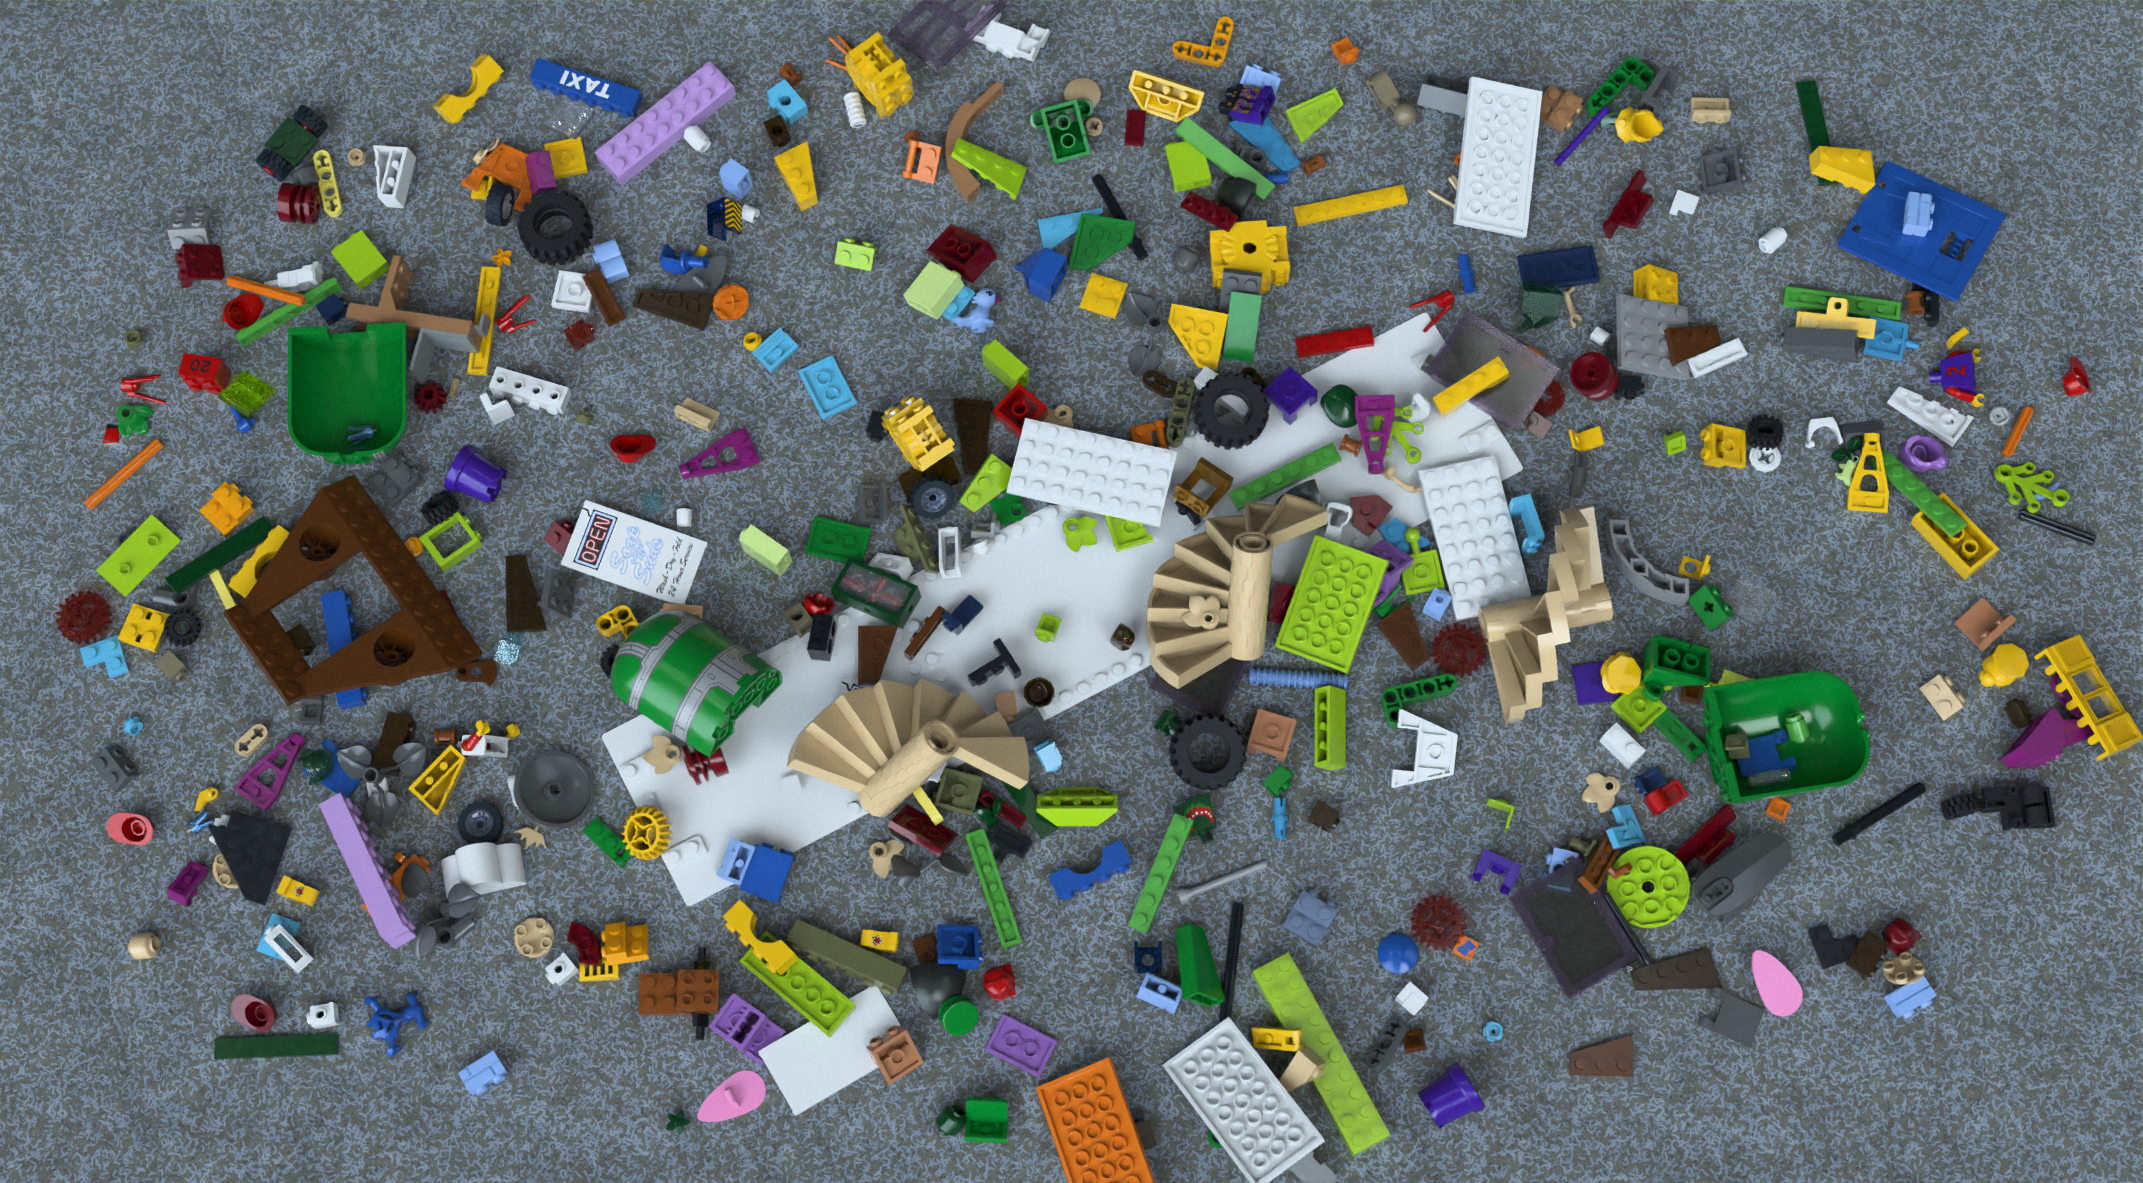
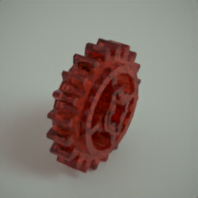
M79 591L78 597L72 593V600L65 598L67 604L59 605L63 611L56 612L61 617L56 620L60 625L57 629L62 632V636L68 637L70 642L75 641L80 645L83 640L86 644H89L90 638L96 642V635L103 637L104 635L101 631L109 630L105 624L112 623L107 618L112 616V613L108 610L111 607L103 597L100 598L98 593L93 595L92 592L87 591L85 595L82 591ZM91 604V605H94V606H96V607H94V608H90V607H89V608H86V607H84L83 605ZM75 626H77V627H84L85 630H83V631H76V630H73L72 628L75 627Z
M1454 624L1453 630L1446 626V633L1440 630L1439 636L1434 637L1436 643H1432L1431 648L1434 651L1431 652V656L1436 658L1433 663H1440L1438 670L1445 668V674L1452 672V675L1456 676L1459 673L1462 679L1464 672H1466L1470 677L1472 670L1478 672V666H1482L1484 663L1481 660L1486 657V654L1483 653L1486 650V646L1481 645L1484 638L1477 639L1479 632L1472 634L1473 627L1465 630V624L1461 626V629H1458L1457 624ZM1459 638H1463L1467 640V642L1461 641ZM1449 640L1450 649L1443 653V645ZM1458 648V650H1463V651H1462V653L1460 654L1459 651L1455 652V649ZM1474 649V658L1468 662L1467 653ZM1451 660H1455V661H1457V662H1458L1459 664H1461V665L1454 664V663H1452V662H1450V661H1451Z
M1434 895L1431 902L1424 898L1425 905L1418 903L1417 907L1420 911L1413 910L1412 913L1416 917L1410 919V922L1415 923L1410 929L1417 931L1413 937H1421L1419 945L1426 942L1427 950L1431 945L1434 947V952L1437 951L1438 947H1441L1442 951L1445 952L1446 945L1453 949V942L1460 943L1458 936H1465V933L1461 930L1467 929V925L1462 924V922L1467 920V917L1460 916L1464 909L1457 910L1459 903L1456 902L1451 905V898L1445 902L1443 895L1440 896L1439 901L1436 900ZM1440 909L1446 910L1452 917L1444 915ZM1432 910V918L1422 922L1423 916ZM1436 919H1439L1442 923L1441 927H1438V924H1434ZM1455 925L1454 932L1450 936L1445 937V930ZM1425 930L1434 932L1437 938L1431 937Z

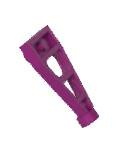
M1355 396V416L1368 461V474H1383V463L1395 418V396ZM1368 416L1384 417L1383 427L1379 432H1371L1368 429L1366 422ZM1370 437L1382 438L1379 451L1370 450Z
M745 427L726 435L689 462L678 467L685 480L743 470L760 463V459ZM728 446L733 447L737 459L734 462H721L718 457L720 451ZM709 456H714L717 465L703 469L700 464L701 461Z
M293 732L289 738L248 770L234 787V790L267 812L279 797L295 759L306 740ZM284 752L288 755V760L284 767L279 769L273 765V760L280 753ZM268 768L275 770L277 774L271 787H266L258 781V776Z

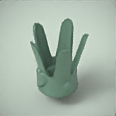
M1621 110L1607 113L1601 120V128L1608 126L1616 128L1615 122L1617 118L1612 117L1619 116Z

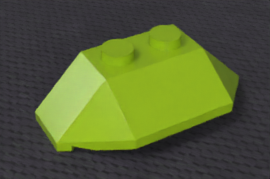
M1057 787L1044 794L1037 795L1036 810L1056 826H1098L1118 811V794L1110 793L1099 787Z

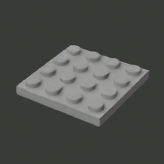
M1619 294L1616 297L1618 369L1678 380H1688L1690 376L1687 360L1672 367L1664 330L1667 328L1688 327V307Z

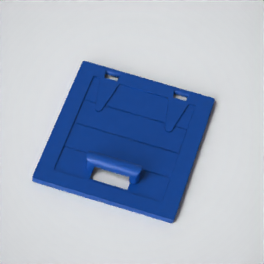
M1887 161L1875 180L1876 185L1867 193L1838 242L1837 247L1957 302L2004 221L2006 214ZM1880 181L1887 183L1884 189L1878 187ZM1909 192L1931 194L1932 202L1935 203L1934 212L1930 214V219H1933L1932 229L1928 230L1924 237L1902 233L1905 204ZM1855 224L1861 227L1858 233L1851 231ZM1951 230L1956 233V236L1944 255L1938 251ZM1967 238L1973 240L1962 261L1956 260Z

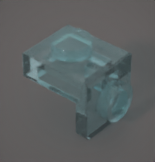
M507 634L501 637L494 661L514 666L519 648L524 644V640L519 639V636L515 634Z

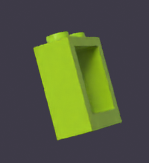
M458 511L452 517H449V520H444L443 523L438 524L419 538L444 573L483 546L480 542L482 537L476 529L472 531L469 527L472 524L466 515L461 516ZM460 522L472 540L444 559L431 541Z

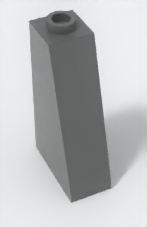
M1785 327V334H1781L1780 344L1784 346L1785 352L1857 364L1859 351L1857 330Z

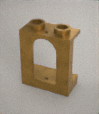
M1201 457L1193 472L1182 484H1177L1173 497L1205 518L1229 491L1234 478ZM1201 478L1217 488L1206 501L1191 492V489Z

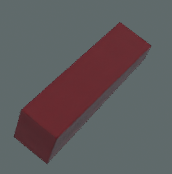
M985 790L978 802L992 809V804L996 797ZM1002 802L1001 812L997 814L1018 829L1021 828L1027 819L1004 802Z

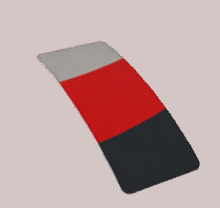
M107 424L103 445L118 446L120 436L118 425Z

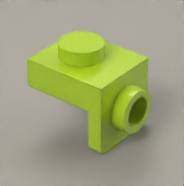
M1043 613L1038 626L1034 630L1037 639L1048 643V641L1054 642L1062 619Z

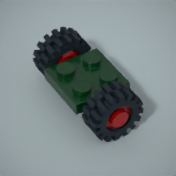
M301 105L293 114V120L289 117L285 119L264 144L266 149L255 160L260 168H263L270 176L281 182L292 171L289 165L296 168L319 142L320 136L328 128V124H326L322 117L304 105Z

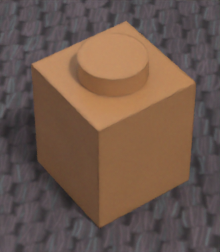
M1014 691L994 694L996 711L1000 712L1006 723L1014 721V718H1018Z

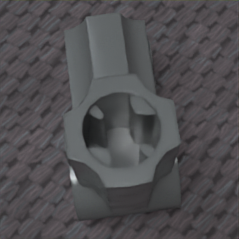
M200 581L179 595H176L170 588L158 586L153 593V602L158 605L180 608L182 611L187 609L186 611L188 612L195 607L196 601L194 598Z
M435 909L425 914L421 921L426 924L428 921L440 918L441 916ZM467 914L457 918L449 925L444 920L431 925L436 929L437 943L444 949L453 948L457 941L477 927ZM449 934L450 939L442 942L443 937Z

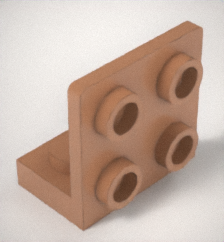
M1981 598L1955 622V625L1983 652L2009 629L2017 619L2012 614L2005 619L1984 598Z

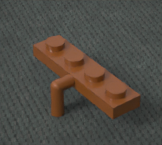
M1606 831L1578 878V881L1591 894L1598 890L1607 873L1614 879H1617L1632 870L1630 863H1626L1618 869L1612 866L1621 848L1613 849Z

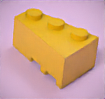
M808 141L774 157L776 167L801 211L818 203Z
M1819 146L1809 155L1810 171L1814 175L1832 182L1835 180L1844 184L1843 186L1846 188L1852 187L1860 190L1859 193L1866 194L1876 185L1872 152L1870 150Z
M450 745L408 788L439 818L467 763L466 758Z

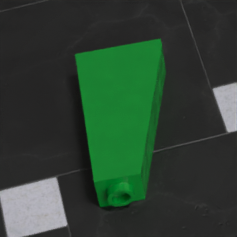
M1193 923L1184 924L1183 927L1175 930L1183 999L1206 1007H1213L1225 1002L1224 993L1204 929Z

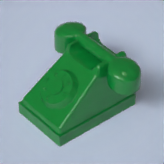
M1086 97L1078 100L1077 98L1047 105L1031 113V126L1036 129L1044 127L1046 129L1054 164L1091 154L1082 117H1089L1093 113L1094 107L1090 99Z
M1654 634L1644 646V656L1642 657V661H1644V674L1641 682L1647 684L1642 691L1647 700L1652 702L1659 701L1665 694L1663 688L1665 686H1707L1710 683V648L1696 644L1690 645L1688 642Z

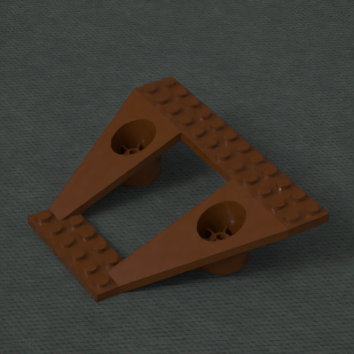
M355 475L325 486L318 491L241 604L224 611V616L287 706L308 697L379 684L384 686L400 685L408 679L451 671L482 655L479 646ZM362 552L402 607V610L311 668L275 618L271 609L315 581L327 580L335 574L340 565Z

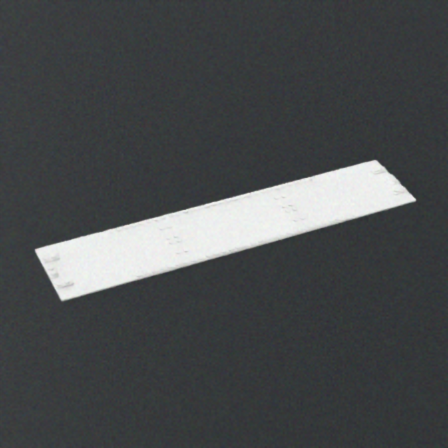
M1422 313L1375 337L1374 346L1352 349L1301 375L1317 390V401L1312 406L1309 405V402L1297 412V419L1291 425L1284 421L1283 412L1270 401L1269 418L1264 430L1252 444L1244 445L1241 449L1236 450L1235 447H1232L1230 450H1225L1224 446L1215 447V443L1212 441L1208 443L1204 439V434L1200 435L1197 429L1185 435L1181 446L1173 448L1167 444L1170 450L1177 451V457L1160 527L1143 524L1148 534L1153 537L1154 542L1116 552L1103 514L1062 505H1048L1025 517L1023 520L996 532L994 540L987 539L991 542L987 552L983 554L974 553L972 550L973 545L961 550L962 577L943 579L940 572L938 574L929 573L925 569L908 577L906 581L917 585L922 597L904 628H897L880 680L900 682L914 687L921 679H924L944 689L953 697H956L963 690L974 699L987 716L997 712L994 694L1014 691L1018 718H1014L1015 721L1037 708L1029 705L1024 698V687L1027 682L1034 678H1045L1052 683L1055 689V697L1048 706L1038 708L1045 721L1151 665V650L1146 639L1148 599L1153 589L1154 573L1163 563L1174 557L1175 543L1190 536L1206 532L1207 518L1244 515L1245 508L1237 511L1229 497L1230 491L1332 442L1342 458L1341 462L1256 503L1276 505L1277 499L1285 492L1299 484L1315 479L1323 508L1330 501L1350 506L1349 499L1352 497L1379 495L1392 505L1393 508L1378 527L1394 518H1397L1408 527H1416L1429 520L1422 490L1421 492L1412 493L1404 490L1394 481L1386 479L1382 474H1368V461L1363 445L1357 457L1346 450H1339L1345 434L1357 441L1362 439L1358 424L1351 428L1338 427L1329 420L1320 405L1321 397L1335 385H1347L1359 396L1394 395L1395 408L1400 409L1410 405L1413 396L1418 393L1423 398H1427L1431 407L1428 417L1420 421L1424 425L1423 433L1416 435L1413 432L1400 430L1411 446L1421 451V460L1417 464L1408 463L1406 451L1393 435L1391 443L1392 453L1390 456L1385 457L1383 463L1384 469L1387 466L1394 467L1397 470L1395 476L1406 484L1416 485L1421 488L1418 476L1419 471L1489 456H1495L1501 482L1521 472L1523 466L1485 407V403L1479 393L1445 418L1441 416L1433 404L1432 398L1465 378L1467 374L1460 367L1435 325L1426 333L1423 332V329L1432 320L1427 313ZM1231 411L1217 420L1227 427H1240L1247 422L1249 411L1243 418ZM1368 416L1366 419L1369 430L1373 426V416ZM1395 416L1394 421L1409 423L1408 420L1403 419L1401 416ZM1383 420L1381 421V425H1380L1379 431H1380V430L1382 429V427H1383V423H1384ZM1416 426L1414 429L1420 431L1422 428L1421 426ZM1381 437L1378 441H1372L1369 438L1371 451L1380 450ZM1411 452L1410 456L1416 457L1417 453ZM1203 457L1234 479L1229 491L1205 518L1199 514L1201 522L1194 526L1187 515H1180L1178 513L1179 508L1175 504L1177 499L1173 497L1177 484H1182L1195 469L1198 460ZM1201 478L1191 489V492L1206 501L1217 488ZM1329 509V513H1332L1330 525L1339 528L1342 516L1347 517V514L1343 513L1344 511ZM1084 516L1093 518L1097 521V525L1092 529L1096 535L1097 544L1093 546L1081 545L1078 552L1072 551L1065 541L1066 534L1063 532L1064 521L1068 518L1080 519ZM1350 518L1349 522L1342 528L1340 544L1366 552L1380 542L1383 537L1377 527L1368 538L1353 526L1352 518ZM1072 525L1069 529L1075 530L1076 527ZM1326 527L1314 529L1273 547L1270 590L1273 589L1274 582L1294 585L1296 588L1314 536L1323 537ZM955 554L947 557V568L955 567ZM968 595L973 596L983 605V610L958 636L953 631L949 632L945 629L942 620L915 658L911 661L905 658L904 651L911 643L910 638L915 632L918 633L921 630L924 619L930 617L939 605L945 609V612L948 611L951 614ZM850 607L834 615L837 631L831 661L811 660L807 651L810 632L802 638L795 635L756 655L782 673V684L759 708L752 704L735 721L734 733L720 747L729 773L717 778L712 770L708 771L710 779L708 782H706L704 775L701 774L702 784L697 785L689 775L683 757L679 763L673 764L669 772L665 774L655 773L656 765L648 764L643 759V756L648 751L655 748L652 743L653 736L668 737L671 743L678 745L682 751V746L687 743L643 714L602 735V739L636 807L655 806L658 807V810L664 811V815L669 816L667 823H672L669 829L674 832L669 837L673 841L668 842L670 848L664 850L665 854L661 856L687 906H692L734 884L716 875L719 867H721V861L731 837L749 843L754 847L755 844L762 845V842L774 845L773 850L780 852L782 848L795 852L868 814L861 805L857 792L787 767V762L795 739L819 713L831 705L845 675L858 679V626L895 625ZM1043 613L1062 619L1054 642L1048 641V643L1038 640L1035 636L1034 630L1038 626ZM1120 623L1129 627L1135 636L1134 643L1126 651H1121L1110 643L1111 637ZM1000 638L1021 669V676L1014 679L1008 668L1005 667V670L999 675L995 676L993 674L987 678V682L983 685L972 687L968 680V675L999 656L994 648L993 641ZM687 744L690 752H693V747ZM672 752L670 754V757L674 758L677 755V753ZM950 757L945 768L954 769L965 762L956 757ZM798 774L802 790L785 795L781 778ZM927 779L925 782L922 783V785L931 780ZM645 818V820L649 821V823L653 822L650 818Z

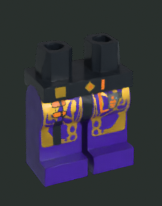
M1238 83L1235 88H1227L1225 97L1228 102H1220L1218 109L1220 114L1228 116L1229 121L1236 120L1263 125L1268 111H1270L1276 98L1272 86L1265 85L1262 89L1249 85L1243 86V84Z

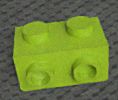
M844 237V240L838 241L834 264L872 271L878 247L873 246L874 243L862 241V243H857L853 238Z

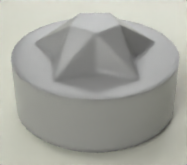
M1995 406L1989 411L1988 419L1992 424L2002 426L2008 422L2009 412L2004 407Z

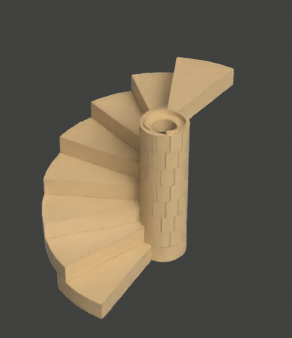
M1284 493L1277 505L1245 502L1244 515L1207 518L1206 532L1176 542L1174 557L1163 563L1154 573L1153 589L1148 599L1146 639L1151 650L1150 664L1165 681L1179 689L1231 657L1244 661L1255 660L1261 657L1265 649L1273 547L1326 525L1328 510L1309 500ZM1196 595L1207 600L1208 597L1214 595L1220 603V609L1217 613L1219 623L1214 629L1207 630L1202 626L1193 628L1183 621L1182 615L1191 611L1189 608L1190 596ZM1206 617L1205 621L1210 622L1212 617Z
M1591 504L1559 510L1562 524L1554 526L1556 553L1550 554L1547 593L1481 606L1478 609L1479 625L1483 640L1489 649L1505 724L1521 721L1526 710L1541 707L1542 683L1558 680L1555 645L1571 642L1569 629L1612 620L1614 609L1612 608L1608 588L1604 583L1594 506Z
M921 679L914 687L900 682L880 680L872 688H860L842 694L800 732L791 747L787 767L857 792L863 808L876 817H885L893 812L950 757H956L1019 790L1029 780V756L1025 738L1012 736L1006 721L999 711L987 716L984 710L965 691L962 690L956 697H953L944 689L924 679Z

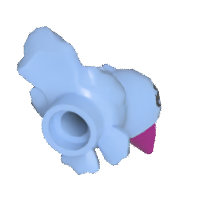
M990 288L981 289L973 297L974 301L972 303L977 304V306L964 317L954 316L953 321L958 327H971L973 333H982L987 330L986 328L993 326L994 320L989 319V310L994 304L1002 300Z

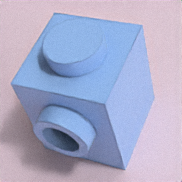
M1434 588L1422 613L1440 622L1452 600V596L1444 589Z

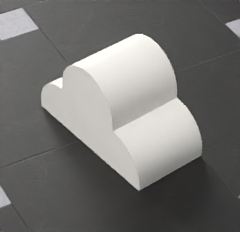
M488 842L470 844L457 849L455 855L446 857L440 862L447 901H449L448 894L450 889L458 883L468 885L480 895L527 884L521 846L519 844L495 845Z

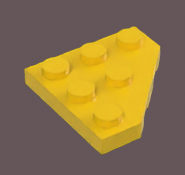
M1172 304L1168 323L1197 367L1203 369L1206 366L1212 371H1217L1228 314Z

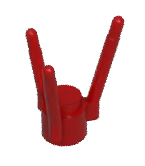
M1446 289L1433 297L1409 306L1410 309L1435 301L1437 307L1444 308L1423 329L1424 333L1447 311L1452 309L1450 304L1454 303L1455 299L1450 290Z
M529 295L526 297L522 296L503 315L494 320L503 333L506 331L512 333L517 329L536 322L533 319L512 326L515 322L510 316L530 299Z
M160 374L122 378L121 390L124 393H128L129 397H137L163 405L166 404V401L136 393L141 388V382L154 381L155 378L161 377Z

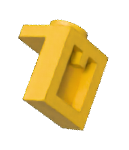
M489 176V180H483L477 192L472 190L471 198L486 200L491 186L496 183L494 177Z

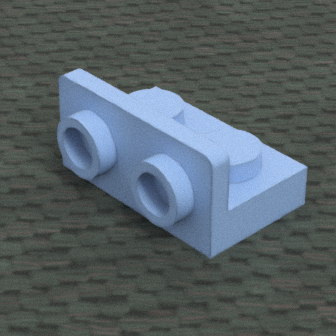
M1252 64V67L1247 65L1240 84L1262 89L1265 85L1272 86L1276 96L1280 83L1283 82V79L1279 78L1280 74L1271 70L1269 74L1263 72V67Z

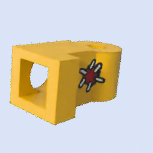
M285 875L276 891L283 897L311 907L314 906L320 894L318 890Z
M862 930L859 947L897 954L899 933Z

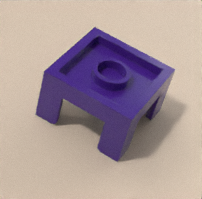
M1291 366L1262 391L1267 394L1269 406L1271 401L1283 412L1284 421L1289 425L1297 419V412L1308 402L1312 406L1317 401V390Z
M1484 849L1471 879L1480 882L1486 869H1489L1493 873L1505 877L1500 892L1509 895L1522 865Z

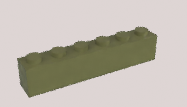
M799 919L796 920L786 939L787 946L795 954L802 953L813 962L819 961L831 970H840L844 972L845 976L851 979H860L869 987H878L887 995L893 994L897 996L908 975V968Z

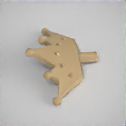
M536 825L534 830L526 827L514 831V833L521 834L520 840L526 838L525 849L534 842L536 843L535 847H538L541 843L544 848H547L543 835L537 832L539 826Z

